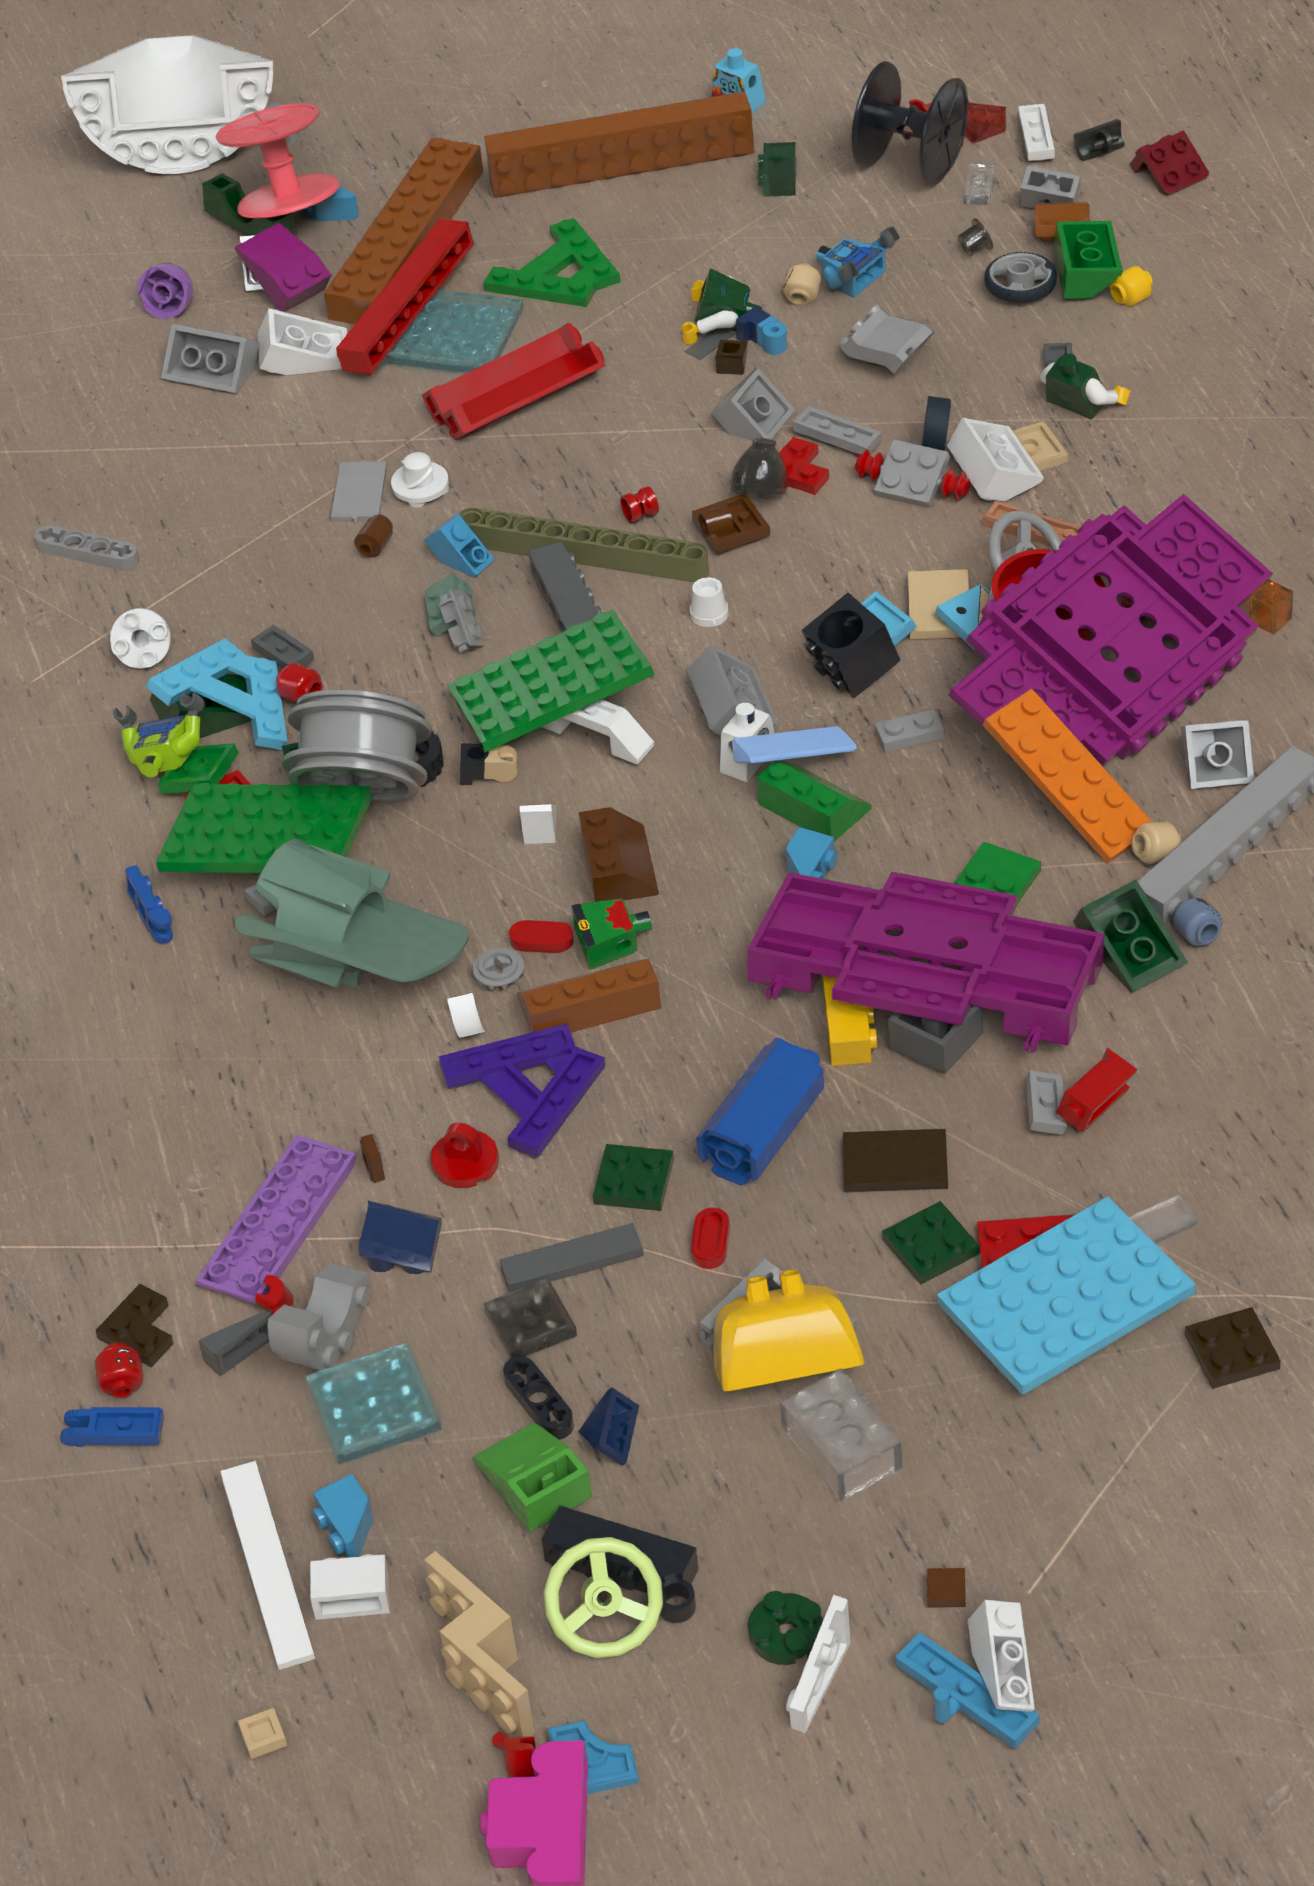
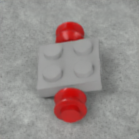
M893 440L885 461L881 452L872 457L870 450L866 449L863 454L858 455L855 464V470L858 471L860 478L870 474L872 481L878 479L874 489L877 496L931 508L938 487H941L944 498L953 493L957 501L962 496H966L970 488V479H967L966 472H962L958 477L955 476L953 469H949L944 474L950 458L947 451L899 440Z

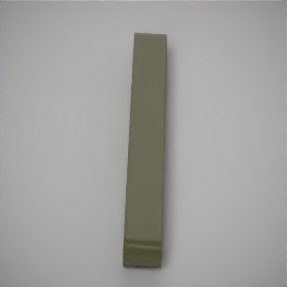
M470 507L459 513L487 550L529 556L528 550L562 541L567 552L572 551L576 564L687 582H696L701 578L709 576L707 548L701 543Z

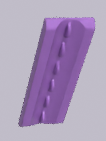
M296 1134L196 1280V1284L258 1305L255 1301L256 1293L263 1295L269 1293V1286L263 1284L265 1275L281 1277L354 1168L356 1153Z

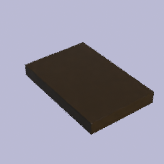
M946 1129L843 1132L844 1192L948 1189Z

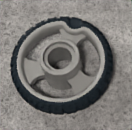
M1013 252L1002 255L993 260L985 271V285L989 292L1001 300L1015 303L1030 302L1045 297L1054 289L1057 281L1056 268L1052 262L1046 257L1031 252ZM996 275L1006 276L1007 287L999 284L994 277ZM1035 280H1044L1041 284L1035 286Z

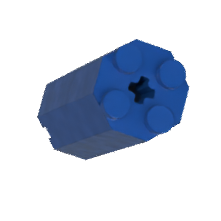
M775 1038L771 1044L763 1047L696 1137L698 1156L703 1162L708 1158L714 1164L711 1170L716 1176L740 1186L746 1184L751 1178L752 1181L758 1180L824 1089L823 1068L819 1065L820 1057L816 1052L788 1043L781 1038Z

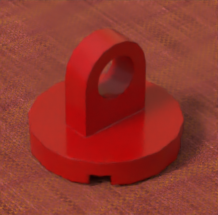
M465 1123L451 1124L445 1136L439 1139L432 1149L431 1165L433 1171L438 1175V1179L443 1184L454 1188L477 1186L476 1182L483 1179L487 1181L498 1169L499 1153L495 1141L486 1133L477 1131Z

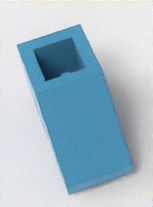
M459 513L442 523L423 539L441 563L473 578L495 560Z
M799 827L786 847L788 873L825 879L829 869H834L837 863L838 852L835 851L833 836Z
M350 1474L314 1492L316 1508L312 1510L321 1530L327 1528L329 1531V1541L337 1555L343 1553L346 1558L360 1557L373 1523L369 1498L354 1475Z

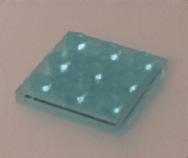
M408 1343L306 1376L308 1387L339 1464L442 1430L440 1419Z

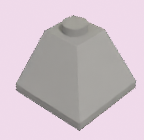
M756 368L719 402L711 414L729 434L765 445L769 443L795 409L763 372Z
M1249 720L1181 727L1183 758L1190 789L1248 784L1254 780Z

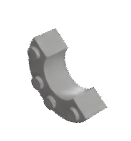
M329 1263L315 1276L313 1291L306 1310L283 1305L268 1319L269 1344L272 1352L278 1353L277 1358L317 1370L332 1368L342 1353H348L352 1347L353 1332L362 1307H365L370 1299L371 1289L367 1286L368 1273Z

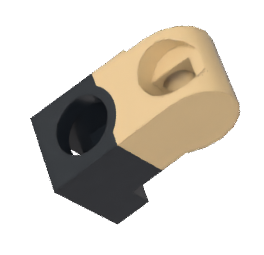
M461 743L460 785H472L473 779H494L498 782H509L517 776L518 754L514 748L500 745L485 752L481 744Z

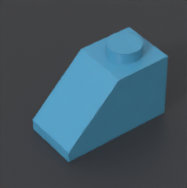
M341 186L327 199L301 210L302 213L317 221L354 220L359 217L356 195Z

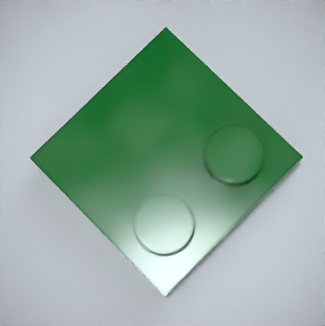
M234 743L198 746L191 752L181 767L167 770L157 785L162 794L190 792L193 784H218L239 752Z
M983 842L954 884L1017 895L1018 904L1041 872V861Z

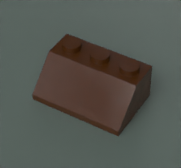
M611 807L579 812L582 842L595 902L614 899L625 901L659 895L644 825Z

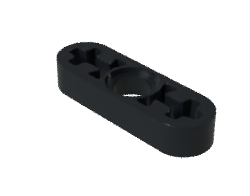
M516 1356L509 1359L503 1368L505 1384L537 1425L554 1437L563 1439L569 1436L574 1429L573 1415L570 1407L530 1358ZM520 1372L522 1375L526 1374L528 1383L525 1384L523 1378L519 1374L515 1373ZM537 1392L548 1395V1398L540 1403H534L529 1400V1397ZM552 1411V1412H553V1416H554L559 1422H560V1421H563V1422L560 1423V1424H558L556 1421H552V1422H551V1418H550V1413H549V1412Z

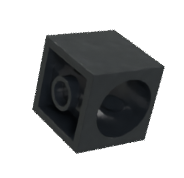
M846 593L801 630L806 640L804 647L815 659L812 662L815 669L822 676L827 674L833 685L841 693L846 691L853 698H856L901 661L886 625L850 593Z

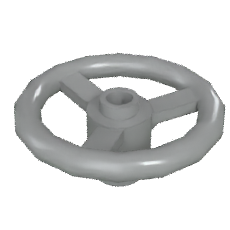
M1023 510L1004 513L993 523L988 538L989 557L995 572L1009 557L1023 551L1036 549L1030 543L1031 526L1041 532L1050 544L1051 550H1059V545L1062 543L1059 536L1049 523L1034 513ZM1018 522L1017 545L1001 554L1000 539L1004 529L1009 524Z

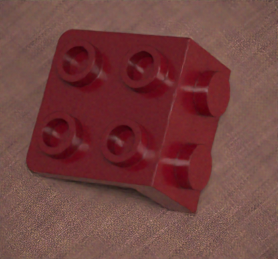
M1184 130L1172 136L1171 134L1166 135L1154 144L1142 146L1135 152L1136 156L1130 163L1135 173L1148 168L1162 192L1167 196L1201 182L1209 176L1208 169Z

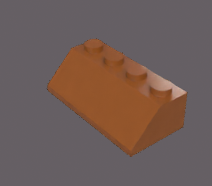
M641 959L517 992L518 1000L531 1033L567 1024L570 1033L661 1009L659 982L649 959Z

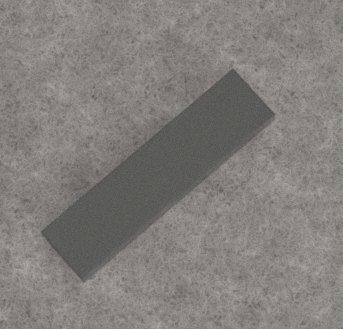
M630 1223L500 1259V1267L509 1293L638 1258L644 1256L634 1224Z

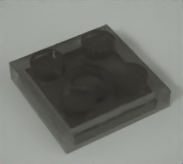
M549 1278L484 1303L485 1313L510 1359L516 1356L530 1355L577 1336L576 1326Z

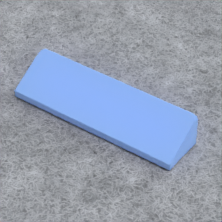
M837 726L734 738L732 741L733 757L736 763H759L850 752L857 749L852 739Z

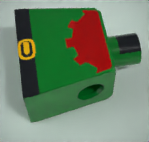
M622 899L571 905L574 929L590 970L635 953L638 950L636 933L652 930L648 911L630 915L625 901Z

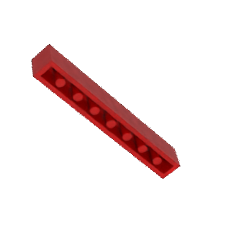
M439 219L336 347L342 371L369 375L374 372L474 245L468 222Z

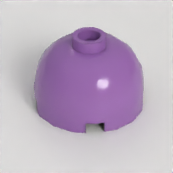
M159 263L149 268L141 275L137 286L138 295L141 294L144 309L152 316L160 319H169V317H176L183 313L191 303L194 293L192 280L188 273L180 266L172 263Z

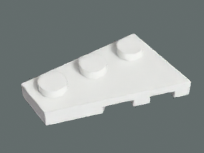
M833 1595L809 1658L803 1668L798 1686L791 1691L788 1697L786 1711L790 1712L791 1729L806 1733L851 1643L848 1599Z

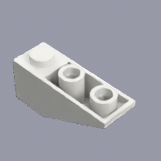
M984 1600L968 1619L971 1651L975 1663L996 1709L1033 1712L1035 1707L1021 1605L1016 1602Z

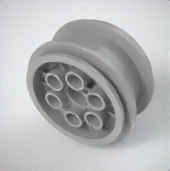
M323 690L301 696L297 700L296 706L288 711V723L300 732L298 749L287 753L282 760V766L289 773V781L292 784L299 786L320 784L371 786L373 797L370 803H385L414 797L418 792V787L426 782V770L414 762L416 744L430 738L432 728L425 720L424 711L417 705L397 697L374 692Z

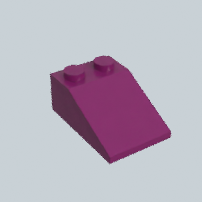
M280 223L235 246V251L281 312H286L325 290L330 280L331 273L318 255Z

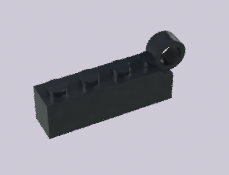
M559 1505L541 1539L545 1562L554 1565L566 1550L587 1539L612 1537L631 1543L651 1559L661 1578L663 1605L660 1615L672 1623L684 1622L693 1616L696 1610L694 1588L691 1584L699 1569L696 1547ZM605 1552L608 1577L626 1590L635 1589L648 1593L647 1584L639 1568L626 1557ZM589 1555L575 1562L570 1569L591 1577ZM675 1596L687 1599L679 1605H671L666 1602Z

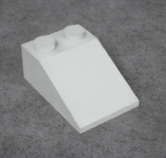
M268 308L258 331L260 369L282 375L342 369L337 357L336 347L347 335V328Z

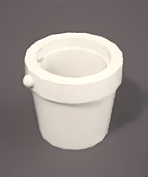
M710 577L697 580L692 586L691 620L702 627H715L726 621L729 613L728 603L725 601L721 582Z

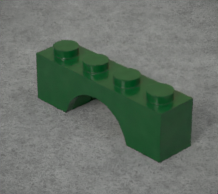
M221 173L202 183L204 210L248 236L257 235L280 223L295 236L293 212L267 218L243 217L237 211L239 202L245 197L241 184L238 181Z

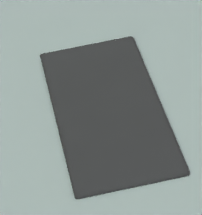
M724 328L714 329L684 352L702 360L718 347L720 340H728L735 334Z

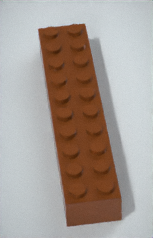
M745 91L484 136L489 180L494 198L754 154L752 110Z
M431 138L324 292L328 320L356 324L439 219L451 220L483 173L480 145L445 140L443 138Z

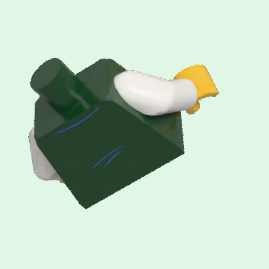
M710 268L705 281L697 280L690 290L692 301L698 302L694 320L697 324L694 325L692 322H686L682 325L683 342L687 345L695 343L698 340V332L704 334L719 328L735 331L736 319L755 306L762 310L761 306L748 302L750 287L729 275H724Z
M1073 354L1060 356L1055 363H1050L1040 375L1041 381L1046 384V400L1091 420L1103 405L1115 404L1116 402L1127 405L1131 390L1115 385L1114 390H1106L1100 381L1096 369L1077 361L1076 356Z

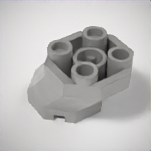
M876 304L866 314L868 319H860L850 329L853 335L849 333L839 343V346L851 358L886 366L893 374H896L914 356L916 351L921 349L933 335L934 331L927 324L891 316Z

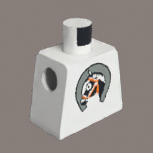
M741 703L737 705L735 716L721 733L720 772L748 782L763 762L736 763L733 757V739L774 734L775 732L772 718L768 713L754 709V706L750 703Z

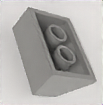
M172 324L161 379L238 394L255 369L260 343L244 337Z
M709 645L687 669L692 681L691 686L696 691L700 701L699 706L707 718V726L714 734L721 735L724 727L735 716L737 705L741 703H750L754 706V709L768 713L772 718L774 730L779 727L755 667Z

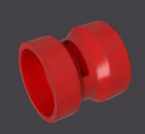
M649 486L639 489L636 494L628 493L620 497L623 514L629 523L639 521L643 515L652 516L659 513L656 495Z

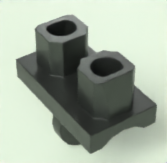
M1118 119L1080 131L1073 136L1080 160H1086L1103 153L1109 154L1113 150L1125 146L1121 134V120Z

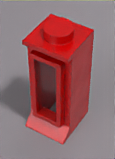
M1107 1047L1102 1060L1069 1090L1065 1091L1056 1113L1083 1133L1128 1091L1130 1086L1125 1083L1136 1074L1138 1069Z

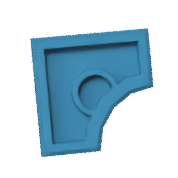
M585 1720L548 1728L550 1742L584 1740L589 1760L587 1794L639 1783L631 1744L614 1745L601 1741L590 1731Z

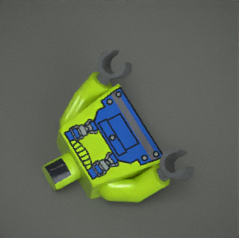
M195 692L192 694V699L186 693H183L180 697V704L188 710V714L140 723L136 725V728L132 726L137 720V715L128 705H126L127 713L124 717L117 708L114 709V718L123 726L121 736L125 754L129 761L138 767L141 774L153 778L159 772L178 769L183 765L191 752L198 747L201 738L200 717L197 716V713L203 709L204 700Z

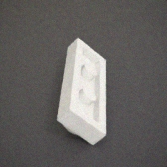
M1045 104L1018 106V117L1028 161L1055 159V149Z

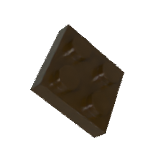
M1253 1307L1185 1326V1336L1212 1389L1280 1369L1281 1360Z

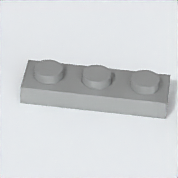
M810 406L793 421V430L795 432L857 454H863L866 449L872 452L882 442V432Z

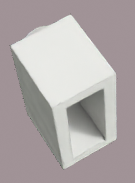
M366 1554L360 1557L326 1558L324 1560L310 1561V1599L315 1620L390 1613L389 1572L385 1554Z

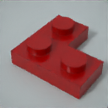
M792 437L764 469V474L767 480L816 495L829 480V469L811 464L819 454L818 444Z

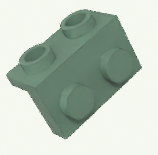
M453 573L425 590L429 628L436 636L457 624L456 621L450 624L445 623L438 605L441 602L440 596L449 594L450 589L462 590L469 596L472 602L473 591L470 585L464 580L461 581ZM473 606L471 612L475 620L476 610Z

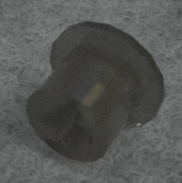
M976 218L971 220L972 227L957 236L962 249L968 256H972L984 247L988 250L993 249V242L989 233Z

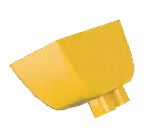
M797 1269L779 1273L781 1289L768 1291L765 1276L747 1278L746 1296H742L725 1305L718 1312L715 1319L714 1369L722 1390L728 1392L864 1365L865 1361L854 1328L838 1294L827 1286L803 1284Z

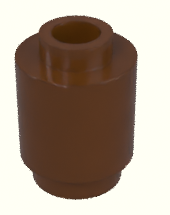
M379 514L368 518L354 540L358 551L365 556H378L392 536V522L387 517Z

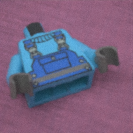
M893 226L886 228L880 233L881 238L872 243L844 239L833 249L821 246L816 258L819 262H822V275L829 288L832 290L839 289L850 297L855 298L885 273V250L892 248L895 241L900 238L896 229Z

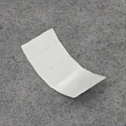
M473 993L447 999L453 1024L459 1038L485 1032L478 1016Z

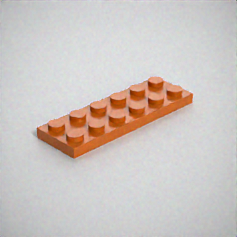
M1030 689L985 719L983 723L985 729L1107 864L1132 848V837L1140 825L1152 822L1033 689Z

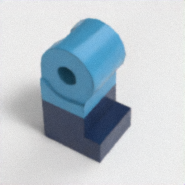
M755 306L736 319V334L739 341L751 340L762 346L764 351L770 355L782 354L787 350V327L765 311Z

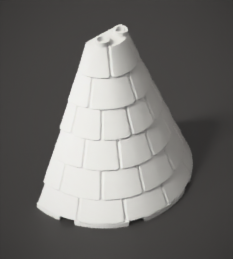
M194 35L146 38L104 56L100 60L77 68L73 72L61 75L67 103L80 123L79 126L102 151L125 165L130 164L142 168L146 172L181 174L207 168L211 163L230 156L240 148L221 145L216 140V134L230 122L265 109L272 90L273 60L264 59L261 56L236 50L233 47Z

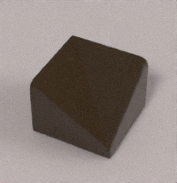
M719 341L715 356L717 374H744L748 341Z

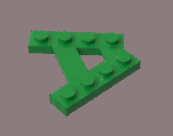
M571 218L549 226L550 235L557 243L519 270L493 266L483 284L484 291L587 307L597 290L620 283L621 281L620 273L575 218ZM572 263L579 269L570 278L556 276Z

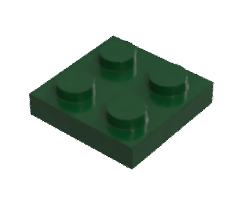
M606 1144L593 1193L594 1204L661 1211L674 1162L673 1150Z
M941 1201L882 1230L883 1241L920 1285L980 1254L979 1244Z

